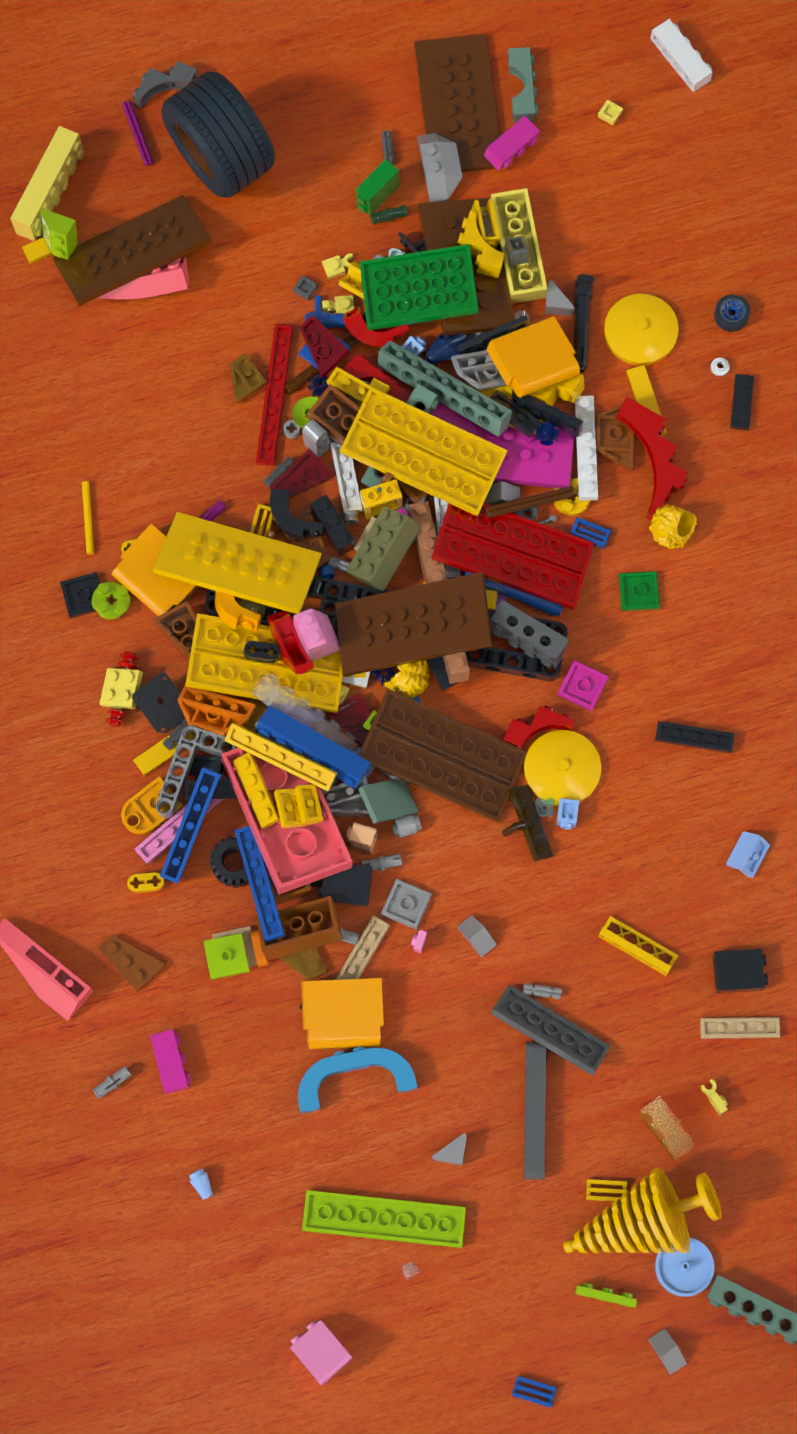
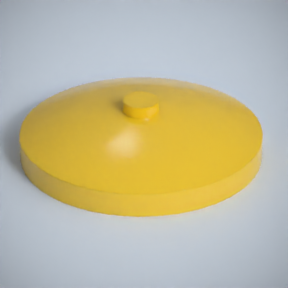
M633 294L616 302L608 312L604 325L605 340L612 353L626 363L640 366L657 363L669 355L676 344L679 331L677 317L672 308L662 299L649 294Z
M556 730L542 735L531 745L525 758L524 775L530 790L543 802L559 806L560 798L578 800L580 803L594 792L599 783L601 760L596 748L586 737L569 730Z

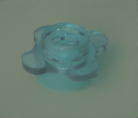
M552 798L547 800L536 799V811L539 817L547 815L552 817L555 814L553 810L554 800Z

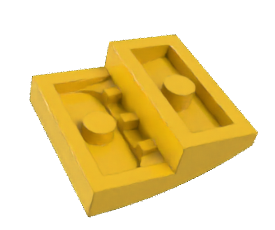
M314 784L297 785L295 789H276L274 792L282 828L306 826L323 821Z

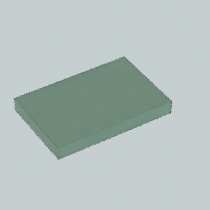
M398 778L369 784L358 789L373 824L415 815L419 812L406 782Z

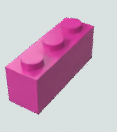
M524 116L487 147L484 157L498 171L503 167L507 168L516 156L519 158L526 151L525 148L528 146L532 147L538 141L537 136L540 130Z
M171 1029L150 1035L164 1093L168 1095L190 1089L188 1083H192L189 1071L185 1072L183 1065L187 1064L184 1052L180 1053L178 1046L182 1045L179 1033L175 1034V1031Z

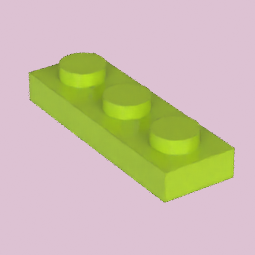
M582 1283L581 1286L577 1285L575 1294L636 1308L637 1299H633V1294L621 1292L620 1296L613 1294L612 1289L603 1287L599 1291L593 1289L594 1285Z

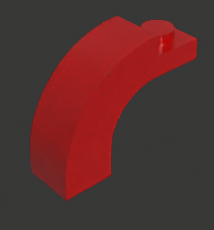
M360 306L343 314V321L350 333L359 341L371 346L383 347L389 340L396 343V335L402 336L410 330V324L368 331L366 317Z

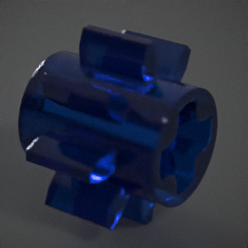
M317 374V377L314 379L310 378L312 385H308V390H313V397L316 395L321 396L328 387L326 382L327 376L322 378Z
M542 423L540 427H537L536 440H540V444L545 446L552 445L554 441H558L559 429H554L555 425L553 423Z
M394 667L372 671L373 675H377L374 678V682L379 681L381 686H383L385 682L390 681L391 677L395 676V673L391 672ZM380 672H387V676L380 675Z

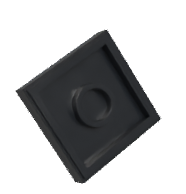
M97 572L60 582L70 619L96 612V609L94 610L92 606V595L100 584Z

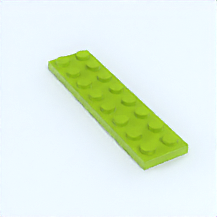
M306 1190L302 1231L462 1248L466 1207Z

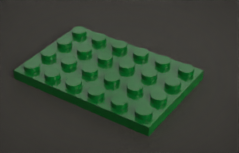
M469 244L360 261L368 331L479 313Z

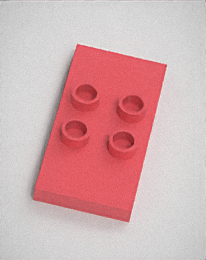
M236 748L221 754L224 768L278 894L352 868L353 861L320 787L316 786L323 816L322 822L300 827L282 828L280 821L272 826L262 829L233 763L234 760L248 752ZM253 755L277 812L278 809L274 796L276 789H295L297 785H312V783Z

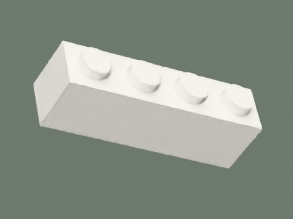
M668 19L652 30L651 40L693 92L711 81L712 69L710 65L704 63L700 53L692 48L689 39L680 33L677 24H673Z

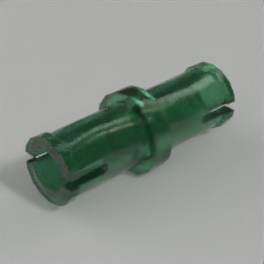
M406 205L392 209L388 207L384 211L371 213L372 225L385 221L393 222V219L408 216V210Z

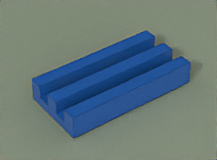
M576 517L570 534L591 541L595 546L605 549L612 530ZM578 524H581V525H583V526L589 527V528H591V529H594V530L599 531V532H601V533H604V534H606V535H605V536H602V535H600V534H597V533H595V532H593V531L584 529V528L579 527V526H577V525H578ZM575 530H576V531H579V532H582V533H584V534H587V535H589V536H592V537H594V538L600 539V540H602L603 542L598 541V540H596V539H593V538H591V537H588V536H586V535H583V534H581V533L575 532Z
M517 1376L512 1396L551 1408L557 1388ZM520 1381L551 1390V1394L519 1385ZM518 1389L529 1393L549 1398V1401L544 1402L535 1398L518 1394L517 1391Z

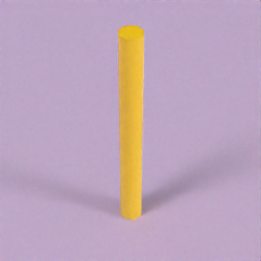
M83 481L82 495L86 552L88 555L94 554L90 487L88 481Z

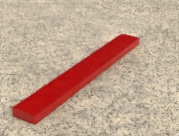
M275 324L256 465L275 467L293 337V325Z

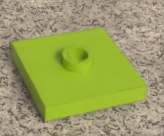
M242 933L203 941L211 980L250 972Z

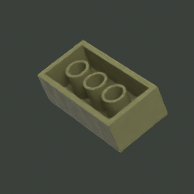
M384 506L350 562L346 572L358 581L383 592L422 526L409 516Z

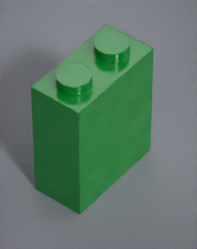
M386 159L356 188L357 208L362 213L366 212L370 216L400 186L399 170Z

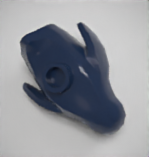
M441 333L426 353L425 361L437 367L439 362L451 360L452 356L460 355L457 345L468 341L466 334L443 336V333Z

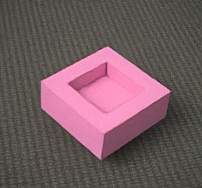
M419 930L418 935L414 934L411 943L414 946V952L422 953L427 932Z

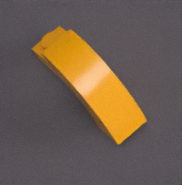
M216 591L215 608L225 624L235 630L241 625L248 630L258 631L261 615L241 607L235 601V596Z

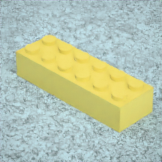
M61 126L58 127L10 218L16 234L32 241H36L38 237L42 236V208L52 212L54 206L58 205L62 191H65L68 186L69 177L76 171L78 160L83 158L84 149L78 133Z
M527 188L491 194L501 237L499 241L502 253H505L503 263L512 304L547 298V284ZM523 236L529 247V263L510 266L505 239Z

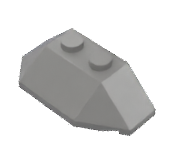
M436 133L417 136L429 201H448L463 178L456 143Z
M487 350L451 357L456 373L478 390L506 385Z

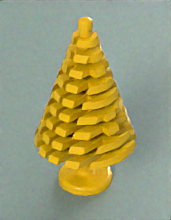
M656 1167L650 1172V1177L646 1175L640 1184L636 1183L631 1188V1192H625L621 1200L617 1199L614 1201L612 1208L607 1207L604 1209L602 1216L598 1214L593 1219V1225L587 1223L583 1227L584 1234L579 1230L574 1234V1240L564 1242V1250L567 1253H571L578 1249L580 1253H587L589 1247L593 1253H600L602 1247L605 1253H613L614 1248L618 1253H625L626 1250L629 1253H638L639 1251H642V1253H651L652 1251L663 1253L664 1250L668 1253H676V1251L688 1253L691 1243L684 1212L703 1206L707 1215L712 1220L721 1219V1207L716 1191L707 1174L701 1173L696 1177L698 1194L679 1201L664 1171Z

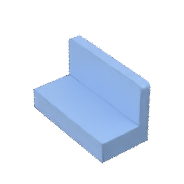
M743 831L726 865L739 869L747 877L753 878L770 844L760 835Z

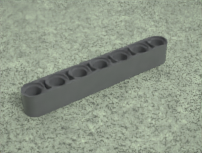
M526 1041L524 1179L544 1180L546 1047L536 1041Z

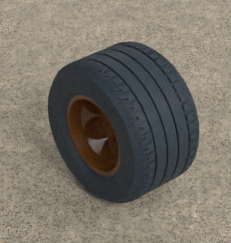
M211 71L205 72L164 101L161 115L170 137L193 172L215 195L225 198L232 197L273 167L275 151L265 128L243 95L222 74Z

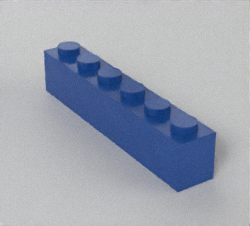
M271 705L266 709L255 730L259 735L337 772L336 778L355 789L358 787L371 763Z
M205 766L202 767L160 877L177 884L180 882L221 778V772Z

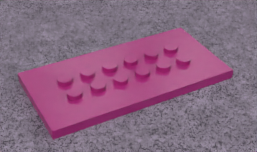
M438 404L437 408L429 413L508 450L494 481L559 489L569 487L574 435H570L564 430L549 424L546 435L533 434L528 438L518 429L509 426L498 437L443 404Z

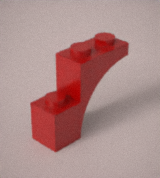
M281 611L267 616L272 638L279 643L283 663L295 674L299 675L313 669V662L299 641L291 615L286 611Z
M539 706L531 726L525 720L519 718L517 720L512 719L503 741L522 749L525 743L539 732L549 729L572 731L575 720H572V717L568 714L562 713L561 715L556 713L549 706Z

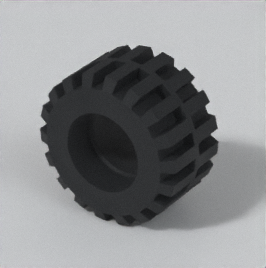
M228 836L226 840L224 838L221 839V843H216L215 849L211 851L210 864L215 877L220 883H224L228 887L230 885L234 888H238L239 885L242 887L246 886L245 883L249 881L245 866L236 872L228 871L224 867V860L230 853L240 852L237 838Z

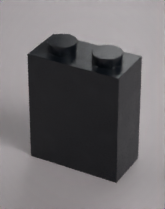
M352 863V868L323 878V884H319L318 895L321 898L331 896L333 901L337 903L368 906L373 865Z
M762 949L714 951L713 967L716 993L763 991L765 985H768L767 973L764 974L763 966H766V955L762 954Z

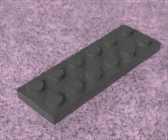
M511 985L507 987L490 1013L592 1076L611 1047Z

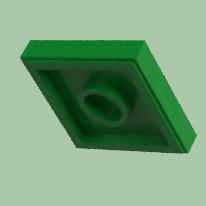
M657 571L619 573L621 611L657 610L660 608Z

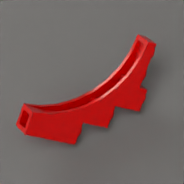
M626 397L615 418L627 425L635 433L645 447L651 461L653 495L645 518L652 521L656 509L662 506L664 500L667 502L673 492L676 493L679 489L683 490L688 481L686 479L688 472L672 464L677 454L675 452L677 445L661 437L666 427L663 425L666 418Z

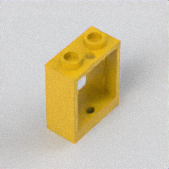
M396 479L360 490L361 505L366 520L372 518V516L379 515L384 506L392 510L402 507V495Z

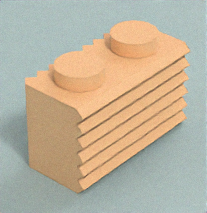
M354 822L353 827L349 826L346 838L350 842L351 848L362 849V851L371 854L377 840L376 828Z

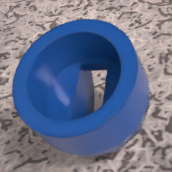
M323 565L319 570L320 578L332 579L335 577V572L332 566Z

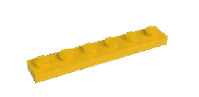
M235 722L231 724L225 738L226 742L326 791H330L336 778L337 772Z

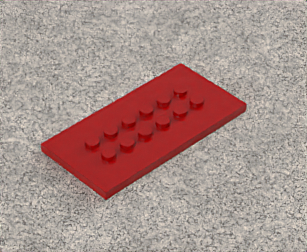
M448 503L431 559L472 574L482 572L484 578L572 610L576 608L594 545L593 542L513 513L488 518L485 509L491 505L483 503L478 516Z

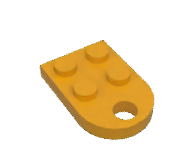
M160 776L124 804L121 811V819L124 826L131 833L137 835L148 834L167 820L162 818L156 810V803L164 784ZM168 788L167 793L173 794L172 791ZM180 801L178 802L175 813L183 808V805L180 803ZM168 804L161 807L162 812H167L170 809ZM132 816L138 818V823L135 826L128 824V819Z

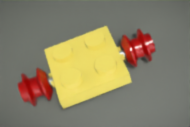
M130 651L120 654L123 660L118 662V665L122 669L107 668L99 705L113 707V709L107 711L111 714L110 718H106L109 725L113 727H120V725L125 724L121 720L122 717L126 716L122 708H136L132 694L140 689L143 672L133 670L137 668L134 661L139 658Z

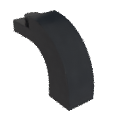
M271 489L270 508L272 517L277 527L285 535L303 542L304 535L311 538H318L324 535L323 523L301 521L289 511L290 491Z

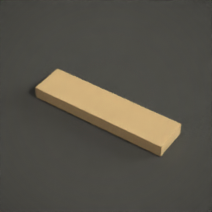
M374 915L372 916L335 980L359 979L388 931L390 924Z
M780 1017L700 1018V1039L780 1038Z

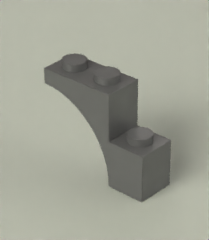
M179 61L170 68L168 75L149 68L148 72L142 76L141 85L133 93L135 105L143 108L150 98L160 92L181 90L198 78L197 69Z

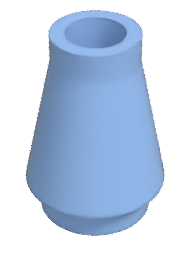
M203 1168L189 1175L191 1179L189 1182L203 1200L213 1195L208 1174Z

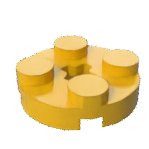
M578 478L570 479L569 485L573 488L576 495L575 501L563 499L554 502L556 509L561 513L568 514V516H578L584 513L590 504V500L579 501Z

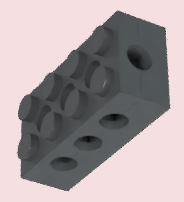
M504 600L491 618L490 630H492L493 635L498 638L503 637L507 639L511 646L522 648L528 656L539 658L541 663L549 668L552 666L556 669L568 650V638Z

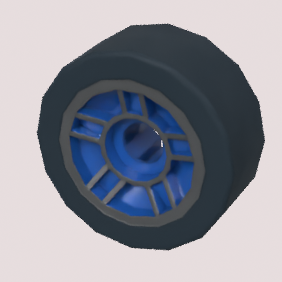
M726 295L716 305L714 312L715 322L724 331H739L748 323L750 306L746 299L739 295Z

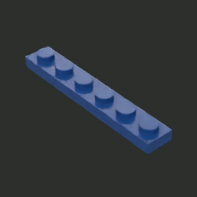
M246 826L234 830L265 941L284 937L283 926L264 859L251 828Z

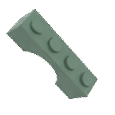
M530 47L508 49L509 74L517 76L524 84L522 92L512 98L513 123H517L524 116L533 122L535 121V114H538V103H534V98H537V88L533 87V81H536L535 70L531 68V65H534V54H530Z

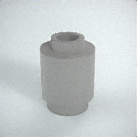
M417 815L395 819L394 824L391 825L394 835H398L399 838L416 834L417 831L421 830V824Z

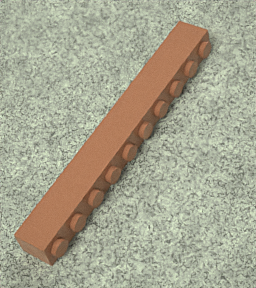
M428 501L410 504L409 517L422 526L415 537V543L425 584L447 580L443 563L431 559L437 536ZM465 652L443 656L450 684L469 680L470 671Z

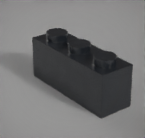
M327 494L311 502L312 513L319 523L324 524V532L338 555L341 556L354 549L355 540Z

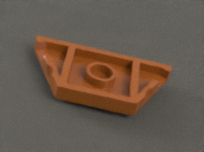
M618 405L610 411L597 414L596 453L628 470H633L634 432L615 418L620 408Z

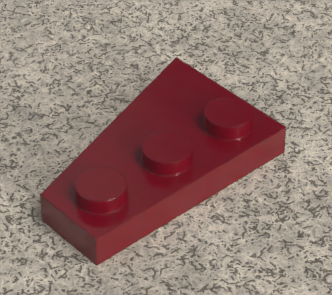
M313 314L299 327L322 378L350 353Z
M308 449L269 489L288 490L292 498L335 477L336 474Z

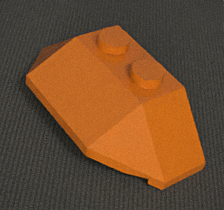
M184 686L177 699L188 726H194L223 736L228 734L232 723L235 722L243 725L248 722L256 707L253 703Z

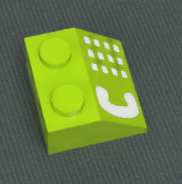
M42 208V231L51 254L68 260L78 245L76 220Z

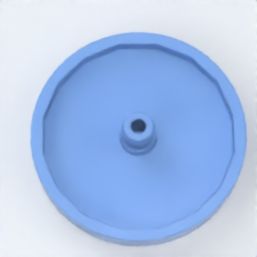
M690 1238L691 1248L688 1253H680L678 1251L676 1253H668L664 1250L663 1253H658L656 1257L655 1272L660 1284L668 1292L677 1296L689 1297L702 1292L709 1285L714 1274V1261L710 1251L702 1242L694 1238Z

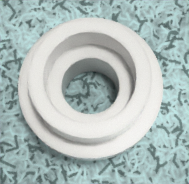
M724 358L714 359L711 363L713 374L717 376L727 374L729 371L728 361ZM722 364L723 368H718L717 365Z

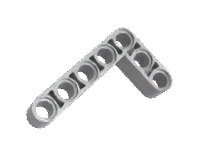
M348 397L351 401H353L355 404H357V401H355L354 399ZM314 419L310 420L302 430L304 445L317 457H321L331 447L330 443L336 442L328 436V432Z
M194 726L184 728L156 803V810L162 818L168 819L174 815L185 786L184 781L187 780L197 750L221 756L222 753H225L223 747L225 745H232L225 741V736ZM190 733H195L196 738L194 740H188L186 739L187 735ZM207 739L215 740L212 746H206L205 741ZM181 752H190L187 758L180 757ZM176 769H183L182 775H174ZM175 786L177 791L174 794L167 793L169 787ZM163 805H170L169 811H161Z

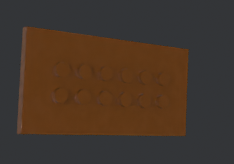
M486 33L414 41L425 133H436L456 143L462 172L496 169L484 157L487 147L499 138Z
M182 195L76 246L68 260L56 256L53 257V260L78 305L81 306L152 272L154 269L160 268L212 243V240L185 196Z
M490 198L418 203L426 251L460 246L461 244L458 243L460 232L464 233L465 230L461 228L464 217L468 218L475 200L479 201L480 207H486ZM482 216L485 235L490 237L487 218ZM498 244L494 249L501 252L500 244ZM471 255L479 313L440 319L443 336L488 332L515 320L504 263H502L498 278L477 273L478 265H475L477 256Z
M482 572L335 603L342 674L344 676L492 646L485 581Z
M387 689L358 756L371 762L370 765L494 822H499L510 796L508 790L513 788L527 751L393 690Z

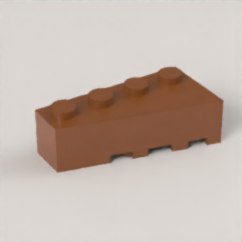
M186 601L156 617L154 622L177 648L190 659L196 616Z

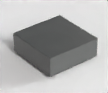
M302 275L293 288V292L309 301L317 290L318 284Z

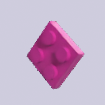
M573 661L557 696L592 712L608 680V676L577 661Z

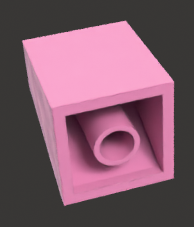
M314 609L294 615L293 625L304 651L312 661L340 651L339 640L328 615Z
M314 1320L306 1327L308 1331L303 1336L298 1334L291 1341L293 1345L290 1348L319 1384L324 1385L353 1357L322 1320L319 1322Z

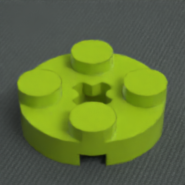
M116 582L99 584L92 595L94 610L96 609L102 618L108 620L120 618L127 612L130 606L128 589ZM113 597L116 602L111 605L109 601H106V598Z

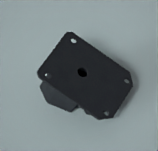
M160 673L132 694V699L156 732L167 733L185 719L177 700L181 693L167 673ZM158 698H163L162 704L157 703Z

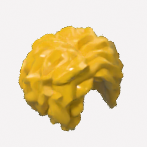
M666 504L656 509L649 530L652 532L654 541H657L659 545L669 549L683 548L694 532V528L697 525V517L690 511Z
M426 660L398 665L397 668L400 672L395 674L390 681L385 682V687L412 699L418 694H422L428 687V678L430 677L431 670L428 668Z

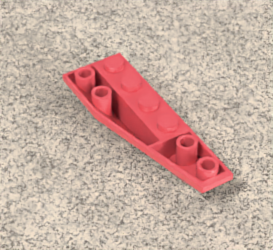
M181 257L160 268L154 269L152 272L98 298L138 299L188 289L189 276L186 257Z
M4 918L1 921L0 945L37 996L69 1021L93 993V990L7 919Z

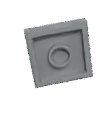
M396 879L381 915L417 930L432 893Z

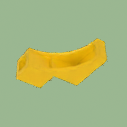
M470 211L468 218L464 217L461 228L465 230L464 233L460 232L458 243L461 245L469 244L471 255L477 256L475 265H478L477 273L498 278L505 253L495 250L484 241L477 228V213Z
M579 374L528 395L551 406L554 405L558 398L575 403L585 388L584 376Z

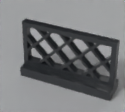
M524 315L457 345L458 351L462 355L487 350L491 340L530 326L528 319Z

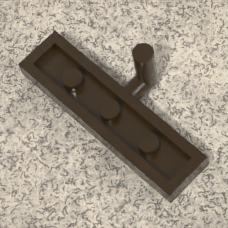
M528 785L509 789L508 791L519 822L505 828L502 834L507 837L516 830L522 829L534 862L552 858L553 853Z

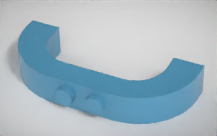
M357 1047L350 1053H345V1051L333 1053L334 1056L324 1058L312 1065L301 1080L298 1102L301 1114L321 1110L318 1090L321 1083L327 1077L372 1066L384 1067L393 1074L398 1093L417 1090L418 1087L411 1066L396 1052L385 1048L365 1049V1047Z

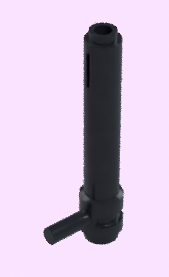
M586 274L577 276L575 280L576 290L574 291L576 304L573 349L576 352L574 357L579 364L580 373H584L585 369H587L590 300L593 297L591 289L595 280L593 276Z

